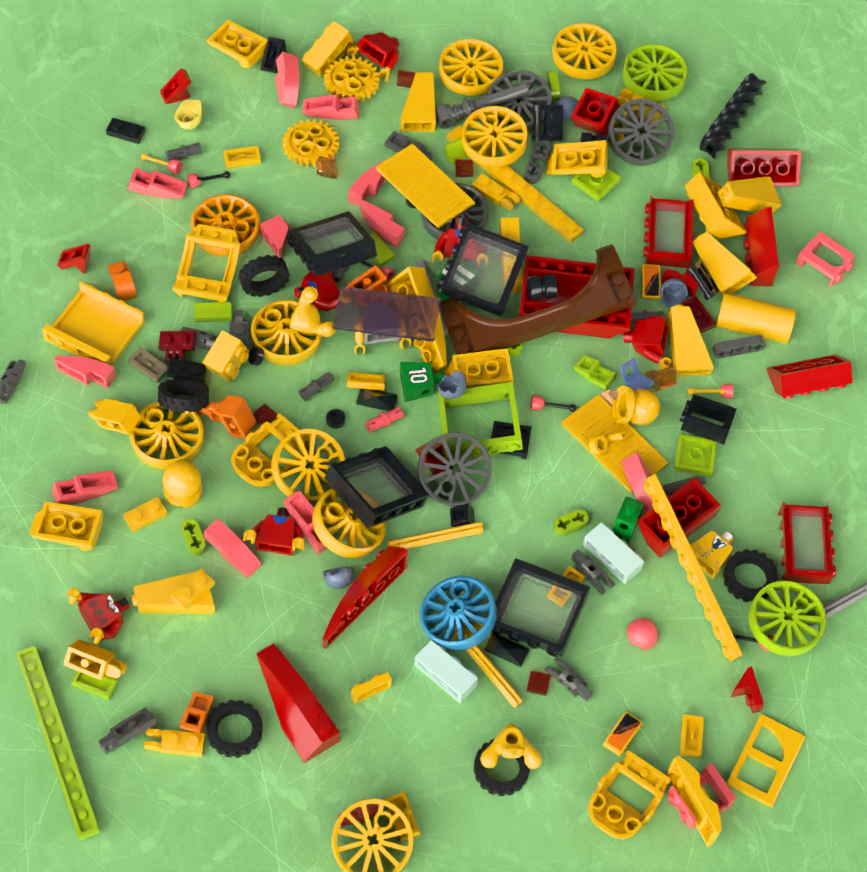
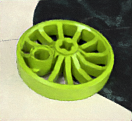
M647 44L635 48L628 54L623 65L622 78L626 87L637 96L653 101H664L677 96L683 90L687 79V66L682 56L675 50L663 45ZM646 55H651V61ZM656 55L662 56L658 63L656 61ZM666 59L671 60V61H669V62H667V63L664 64V62H665ZM645 81L642 87L638 85V83ZM649 85L654 86V91L647 89ZM659 85H662L665 90L660 91Z
M777 581L762 588L753 598L748 610V622L756 640L767 650L782 656H799L812 650L821 639L826 626V615L821 601L810 589L792 581ZM775 590L783 591V603ZM789 591L798 594L791 604ZM768 594L775 605L762 598V596ZM760 605L770 612H758L756 607ZM800 605L803 609H797L796 607ZM814 609L817 616H808L806 613ZM757 619L770 620L772 622L760 627ZM805 623L817 624L818 631ZM772 628H777L778 630L772 640L764 633ZM801 631L811 636L813 640L808 643ZM782 632L785 634L786 646L776 643ZM792 634L801 646L793 647Z

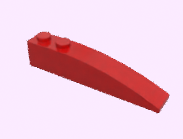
M389 545L385 550L382 549L377 554L376 559L372 563L369 562L365 565L362 573L350 586L330 619L322 638V647L324 649L407 569V549Z
M273 643L256 653L282 731L303 762L306 763L340 742L339 730L310 688Z

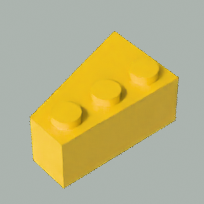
M333 21L325 28L321 37L315 40L312 48L304 54L302 61L305 67L319 77H322L329 64L333 65V61H336L338 58L343 59L345 57L344 53L348 48L356 47L350 32Z

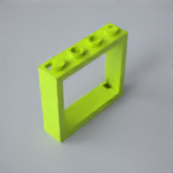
M513 382L466 388L464 395L456 399L443 398L437 392L443 434L449 433L445 408L510 399L515 435L479 440V442L490 455L523 450ZM448 437L446 442L454 459L456 444H450ZM472 442L461 443L459 459L468 450ZM475 446L468 457L475 458L483 455L478 446Z

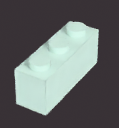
M601 522L585 536L583 546L624 584L628 583L642 570L644 564L642 557L638 553H634L623 539H619L609 526H605Z
M432 640L415 656L414 665L459 703L477 687L478 678L471 669L463 667L459 659L455 656L451 657L446 653L443 646L434 643Z

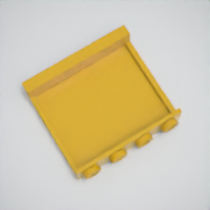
M80 281V291L52 326L46 324L42 329L44 339L76 356L91 358L112 366L144 325V314L139 308H133L123 300H117L107 292H101L91 284H85Z

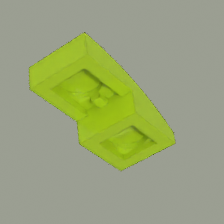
M583 355L574 366V370L581 376L605 390L616 379L615 372L601 367L600 361Z

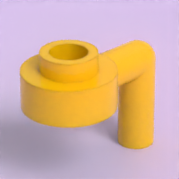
M619 432L607 434L606 436H592L589 441V448L595 455L604 454L607 451V443L625 440L627 437L626 433Z

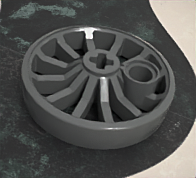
M522 70L508 72L494 81L488 91V95L503 90L499 88L503 84L507 88L513 87L510 83L513 80H518V85L522 84V80H530L532 84L527 85L528 90H531L534 84H538L540 87L534 89L535 92L531 96L527 94L496 105L511 109L520 116L525 114L530 121L525 123L527 132L534 130V117L530 111L535 112L533 110L534 104L552 105L550 88L545 80L535 73ZM541 93H546L547 97L536 96H538ZM542 110L541 125L544 123L545 110ZM498 117L500 124L503 121V119ZM516 130L513 133H522V131Z
M634 99L626 102L615 111L608 125V140L612 150L620 159L632 165L645 166L659 161L669 151L674 139V124L670 114L663 106L649 99ZM630 106H639V121ZM644 106L653 108L644 123ZM626 110L632 122L619 115V113ZM656 111L662 115L663 118L648 125ZM615 120L626 125L628 128H614ZM664 122L668 126V130L653 129ZM614 134H628L629 136L616 142ZM653 135L668 136V143L666 144ZM634 140L628 146L627 153L619 147L628 141ZM651 142L663 148V151L657 154ZM632 146H638L640 152H634ZM645 146L648 148L652 158L644 159Z
M454 182L480 207L468 208L447 222L444 231H448L453 223L456 228L457 218H468L467 223L476 224L484 229L489 214L486 199L472 186ZM421 213V220L425 230L438 240L444 231L431 224L430 220ZM483 214V217H481V218H480V217H477V216H473V215Z
M450 432L437 436L425 446L419 457L418 477L420 484L433 500L443 505L460 506L473 502L483 494L491 479L492 465L487 450L477 439L465 433ZM448 437H457L454 459L446 442ZM465 438L471 441L472 444L459 459L461 439ZM440 440L448 460L432 449V446ZM475 446H478L483 456L463 463ZM429 451L445 465L424 463L427 452ZM484 459L486 460L487 471L465 468ZM457 464V468L460 471L453 475L452 470L449 468ZM423 467L445 470L424 479ZM464 473L486 476L483 486H479ZM447 475L445 479H442L439 482L438 488L435 490L434 493L429 489V487L426 484L427 482ZM461 478L478 490L474 496L468 497ZM456 480L464 497L462 501H453ZM446 481L452 484V490L449 493H445L442 490V484ZM440 492L444 496H449L448 500H445L438 497L437 495Z

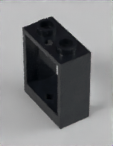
M693 394L691 401L687 400L680 418V422H683L681 430L724 445L737 408ZM693 412L705 416L707 418L722 422L724 424L723 426H720L709 421L691 416V414Z

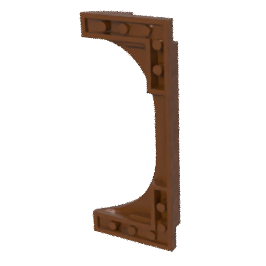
M611 244L595 250L597 262L594 272L585 287L575 296L557 305L521 317L491 319L470 311L459 300L454 298L439 302L456 355L506 349L636 305V300L614 245Z

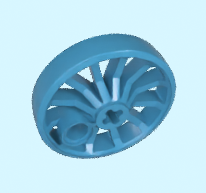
M454 576L439 582L427 593L420 608V622L427 636L434 643L451 651L467 650L480 644L491 633L497 619V607L490 589L480 580L469 576ZM475 588L481 590L480 593L471 599ZM450 589V593L454 599H449V597L444 592ZM461 591H465L463 595L458 596ZM438 596H441L447 604L441 605L434 603ZM485 598H489L488 604L476 606ZM430 609L442 612L428 616ZM489 612L488 618H483L476 615L480 613ZM469 621L479 623L484 626L477 632ZM441 622L435 628L429 629V624ZM463 624L472 632L473 636L467 639L464 638ZM457 628L459 640L451 641L454 632ZM445 629H447L444 638L440 639L436 637Z

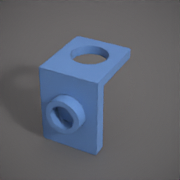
M632 358L620 367L624 384L632 389H648L655 384L654 380L639 373L635 358ZM632 365L633 371L630 375H627V368Z

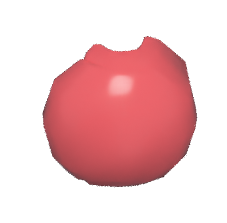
M647 618L634 619L628 625L627 637L633 646L636 645L641 647L642 650H647L654 647L658 642V629L653 621Z

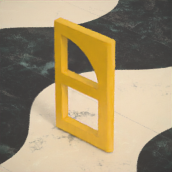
M761 714L726 784L769 807H773L806 737ZM762 726L770 730L779 740L783 751L782 762L752 747ZM747 756L777 771L767 793L737 778Z

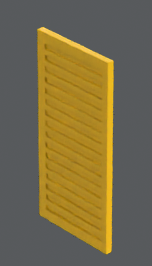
M410 144L376 166V170L437 228H440L475 204V201L413 144Z
M598 394L562 420L561 424L632 493L633 490L628 482L621 461L639 452L652 475L657 474L669 462L629 423H616L617 418H613L612 407ZM619 432L626 433L627 437L625 440L607 443V451L604 454L595 455L589 448V441L592 436H606L607 434Z

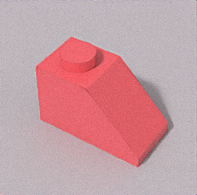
M277 215L260 224L261 235L276 256L283 258L290 227L286 220Z

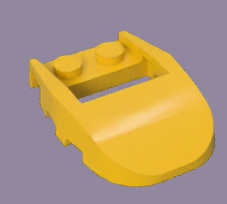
M280 413L272 423L265 422L261 425L260 429L254 433H249L243 444H239L231 456V464L234 471L251 485L257 487L271 486L275 483L271 470V460L258 450L256 446L270 433L281 441L287 435L299 429ZM300 435L308 452L309 437ZM290 439L287 444L300 454L295 439ZM286 465L283 469L279 467V470L282 474L296 467Z
M628 750L625 758L620 763L617 761L611 770L599 781V785L589 801V817L599 829L617 839L631 838L655 813L671 779ZM620 772L655 795L643 814L607 791Z

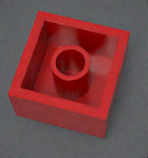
M586 87L571 118L576 127L593 133L607 134L610 119L620 105L616 97Z

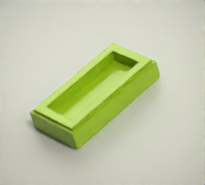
M374 231L371 232L369 235L375 240L377 257L373 259L382 267L394 260L395 254Z
M232 302L194 303L195 322L232 320Z
M77 671L71 685L110 700L118 685V680L109 676L99 680Z

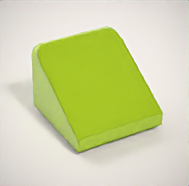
M460 138L445 145V157L450 164L465 159V152Z

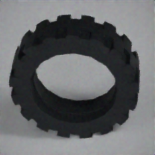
M265 255V257L259 256L255 260L252 259L248 264L243 265V269L239 271V280L243 291L253 297L269 296L273 292L280 291L279 289L286 286L285 283H288V277H290L286 262L276 255ZM276 271V274L269 279L252 281L256 275L262 272Z
M193 378L168 379L165 382H161L158 386V402L164 409H171L173 412L180 411V413H185V411H189L190 413L195 410L200 411L209 404V387L207 384H203V381H196ZM176 394H189L191 396H179Z
M744 549L743 552L738 551L729 558L723 573L724 585L728 587V592L730 594L733 593L736 599H743V602L752 601L762 588L770 583L777 582V567L773 565L771 558L766 557L765 553L762 552L761 554L758 550L754 549L752 551ZM745 563L758 566L765 573V585L756 589L741 585L735 577V568ZM764 594L762 598L766 599V597L769 595Z
M229 700L228 703L224 704L223 702L219 704L217 709L214 708L211 711L212 714L207 719L206 730L208 741L211 747L216 749L217 753L220 755L223 753L225 757L229 758L231 756L239 758L243 754H250L252 749L255 750L257 748L258 742L262 739V719L259 716L258 710L253 709L250 703L245 704L242 700H238V702ZM240 714L247 717L252 724L250 736L239 743L223 741L217 733V726L226 716Z
M491 739L489 743H484L476 754L474 762L475 779L477 783L481 784L480 787L482 789H487L488 793L492 795L494 793L498 794V796H504V794L512 795L515 791H520L522 786L526 784L530 768L525 764L524 756L515 758L519 763V773L514 779L507 782H499L489 777L485 771V766L481 763L480 757L494 739Z

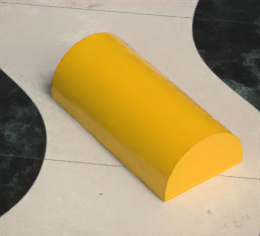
M724 292L716 327L753 336L762 335L765 339L788 344L796 309Z

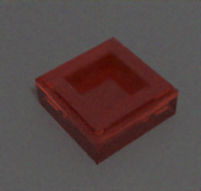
M398 70L397 86L411 88L415 72Z
M455 159V177H473V160Z
M265 404L253 413L256 423L260 426L265 422L272 423L277 419L278 415Z
M531 671L526 692L546 696L551 675Z

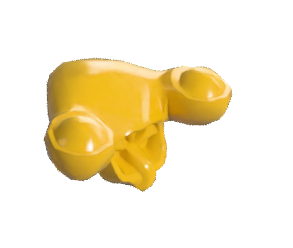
M312 286L306 287L302 291L300 300L291 316L290 328L298 332L331 337L335 333L336 326L330 321L320 323L318 309L311 304L318 297L317 289Z
M512 723L505 725L480 757L482 765L486 768H494L498 763V756L500 754L505 758L524 756L525 764L531 769L538 768L542 763L540 753L532 746L523 732Z

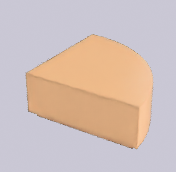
M609 389L602 392L601 397L610 405H613V399L617 400L619 392Z

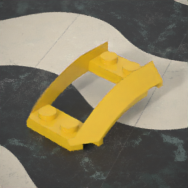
M198 224L193 228L194 231L186 234L184 251L173 291L182 299L184 295L225 302L228 299L239 256L240 243L237 239V234L235 230ZM197 243L230 249L222 282L190 276Z

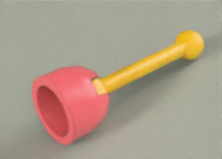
M145 153L141 155L142 160H150L168 166V170L174 174H179L182 169V161L172 159L169 162L149 157Z
M724 384L720 389H694L690 387L687 393L689 395L694 393H720L723 398L733 399V384Z

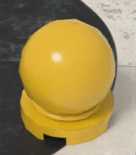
M620 386L616 390L619 394L617 400L613 399L612 405L613 418H617L616 423L627 424L630 421L638 426L649 425L658 417L661 406L659 398L653 391L645 388L633 390L630 386Z
M184 460L172 462L165 468L162 484L166 501L172 506H182L183 508L194 506L199 502L203 487L198 468L191 462Z

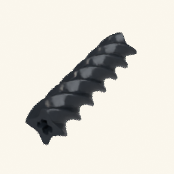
M750 73L743 79L732 98L725 105V108L712 123L709 131L703 136L699 148L701 151L707 152L715 159L716 152L725 150L724 141L732 139V129L740 128L739 119L748 117L747 107L755 106L754 97L763 95L762 86L767 83L766 81L758 79L753 73Z

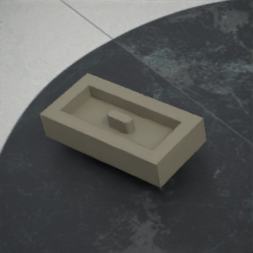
M141 347L128 359L130 365L156 383L167 374V365Z

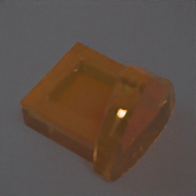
M319 156L317 175L337 179V160Z
M674 366L658 371L650 370L645 372L648 378L654 380L655 384L652 387L655 392L676 385V369Z

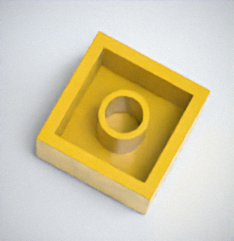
M222 330L202 363L211 373L231 383L232 379L237 377L241 364L247 361L249 350L241 340Z

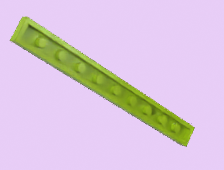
M36 646L15 652L79 841L99 834L100 831Z

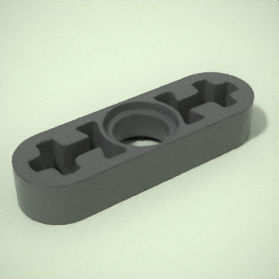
M540 140L536 142L524 174V179L530 184L537 183L541 177L551 149L548 141ZM538 159L541 160L542 163L535 164L533 160ZM535 170V174L533 176H530L532 174V171Z
M762 335L722 341L715 344L712 349L716 358H726L761 351L766 347V343Z

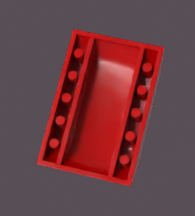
M526 255L519 317L557 305L575 296L590 280L596 263ZM623 267L633 293L635 268ZM554 274L557 282V297L547 299L542 295L540 300H529L527 290L528 276L539 275L542 279L545 275ZM632 306L557 332L612 338L630 331Z

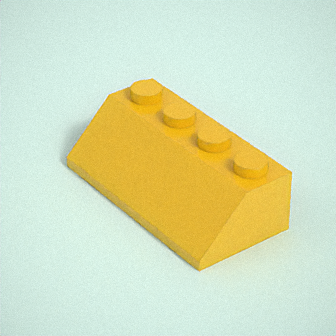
M701 172L696 174L685 185L688 192L687 196L690 200L693 199V207L699 212V218L706 225L705 230L711 236L714 235L719 239L747 232L735 210L722 206L718 195L722 188L721 185Z

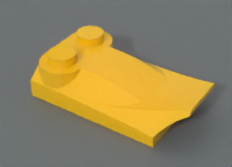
M227 20L206 41L218 50L237 59L240 66L250 68L264 56L268 39Z
M607 141L554 144V151L547 160L546 174H591L593 177H602L607 171Z
M508 348L452 355L450 364L444 369L447 376H452L453 371L456 370L463 372L466 377L467 388L514 382Z
M45 501L43 508L35 514L29 534L37 539L78 546L80 550L89 551L97 544L103 523V512L97 509Z

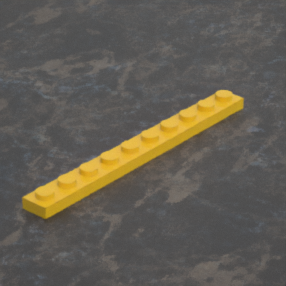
M460 125L447 134V139L450 142L461 139L463 128ZM469 138L467 139L468 142H471V141L476 140V139H469ZM483 145L474 148V150L478 152ZM488 149L484 155L492 157V152ZM476 163L510 192L517 194L521 202L570 243L583 234L584 229L508 165L488 167Z
M656 474L649 476L644 482V489L647 495L651 496L653 508L662 519L661 524L670 536V544L676 549L681 566L686 569L687 579L696 590V598L705 609L704 614L713 626L714 636L720 640L724 656L730 662L737 660L743 654Z

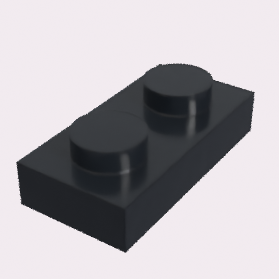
M116 118L111 119L106 129V135L140 144L146 132L144 126Z
M169 357L166 377L179 379L193 378L196 381L205 382L206 366L204 364Z

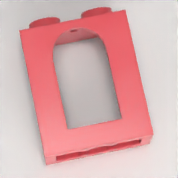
M819 232L799 253L796 264L802 267L806 262L831 278L829 283L831 287L835 282L839 283L846 271L849 272L852 269L855 255L822 232ZM824 244L840 255L844 263L838 267L832 266L815 255V253Z
M713 763L706 766L704 771L700 773V783L703 786L708 783L719 799L715 803L718 805L720 813L731 807L736 797ZM671 786L668 791L670 804L673 807L676 806L680 812V818L685 825L688 824L690 829L696 827L697 820L675 787Z

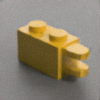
M105 398L103 401L97 400L95 402L97 410L91 409L88 412L89 416L95 419L101 428L128 435L141 418L135 405L123 403L116 399L110 400Z
M80 639L68 647L64 666L102 680L105 676L119 678L128 670L126 663L115 658V653Z

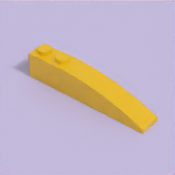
M409 266L386 283V287L392 299L394 311L404 319L407 334H410L413 338L414 346L421 351V357L424 362L431 364L432 373H437L447 366L446 345L441 316L425 268Z

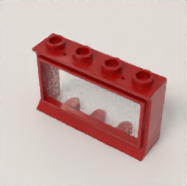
M650 196L649 203L645 205V214H648V217H645L644 228H647V232L644 233V242H647V246H644L643 257H646V264L688 268L692 258L693 199L678 201L652 198Z
M782 502L778 511V516H782L780 530L783 531L780 545L781 548H784L781 563L785 565L782 581L830 584L832 578L836 575V566L833 565L835 549L832 548L831 542H833L834 534L833 530H830L832 513H829V506L787 505Z

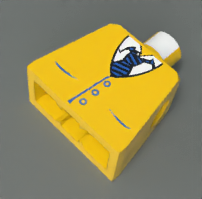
M710 531L690 544L701 569L713 579L725 565L733 550V547L730 545L733 541V536L727 531L721 536L714 531Z

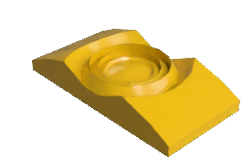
M674 757L666 774L697 820L695 826L707 847H710L722 831L718 805L710 799L707 791L700 783V773L682 757Z

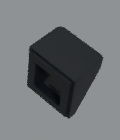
M469 504L450 508L451 526L456 527L475 523L474 509Z

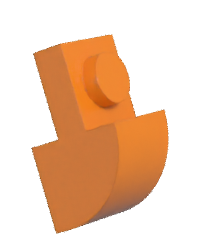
M126 261L107 265L118 300L127 301L137 298L134 282Z
M194 691L189 706H186L180 728L202 734L207 725V718L214 702V696Z

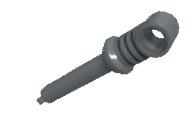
M524 80L525 82L475 100L464 98L461 104L457 103V106L453 104V107L448 104L440 105L435 109L440 128H450L456 123V119L460 121V118L464 119L465 116L468 118L478 109L495 106L527 94L531 96L535 90H528L527 85L532 84V82Z

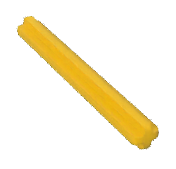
M475 522L388 541V546L409 549L483 533L484 528L482 522Z
M456 628L453 636L458 641V629ZM464 630V638L467 639L470 636ZM477 645L466 650L512 706H519L523 701L522 697Z

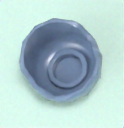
M566 96L560 98L556 105H563V122L568 119L572 120L571 116L579 102L576 98Z
M671 278L665 281L660 289L662 303L667 307L681 305L686 296H688L687 285L681 279Z
M457 370L453 371L452 376L444 375L442 381L438 384V392L446 399L461 397L467 388L465 375Z
M346 566L322 571L324 581L331 588H345L354 579L353 568L350 567L351 570H349V567Z

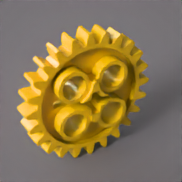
M346 56L345 60L339 58V62L334 60L333 65L329 64L324 74V86L327 87V92H330V95L337 94L339 99L356 96L357 101L361 99L365 102V97L370 99L371 94L375 95V90H378V85L380 84L377 67L373 68V63L368 64L367 59L361 61V57L358 60L355 59V56H352V59Z
M315 118L312 122L306 119V123L300 120L299 125L293 123V128L288 127V132H285V137H283L285 155H288L289 160L293 159L294 164L299 162L300 167L303 164H306L307 168H309L310 164L314 168H316V164L322 167L323 162L329 163V158L334 160V155L338 154V132L334 131V127L329 128V123L323 125V120L317 123Z

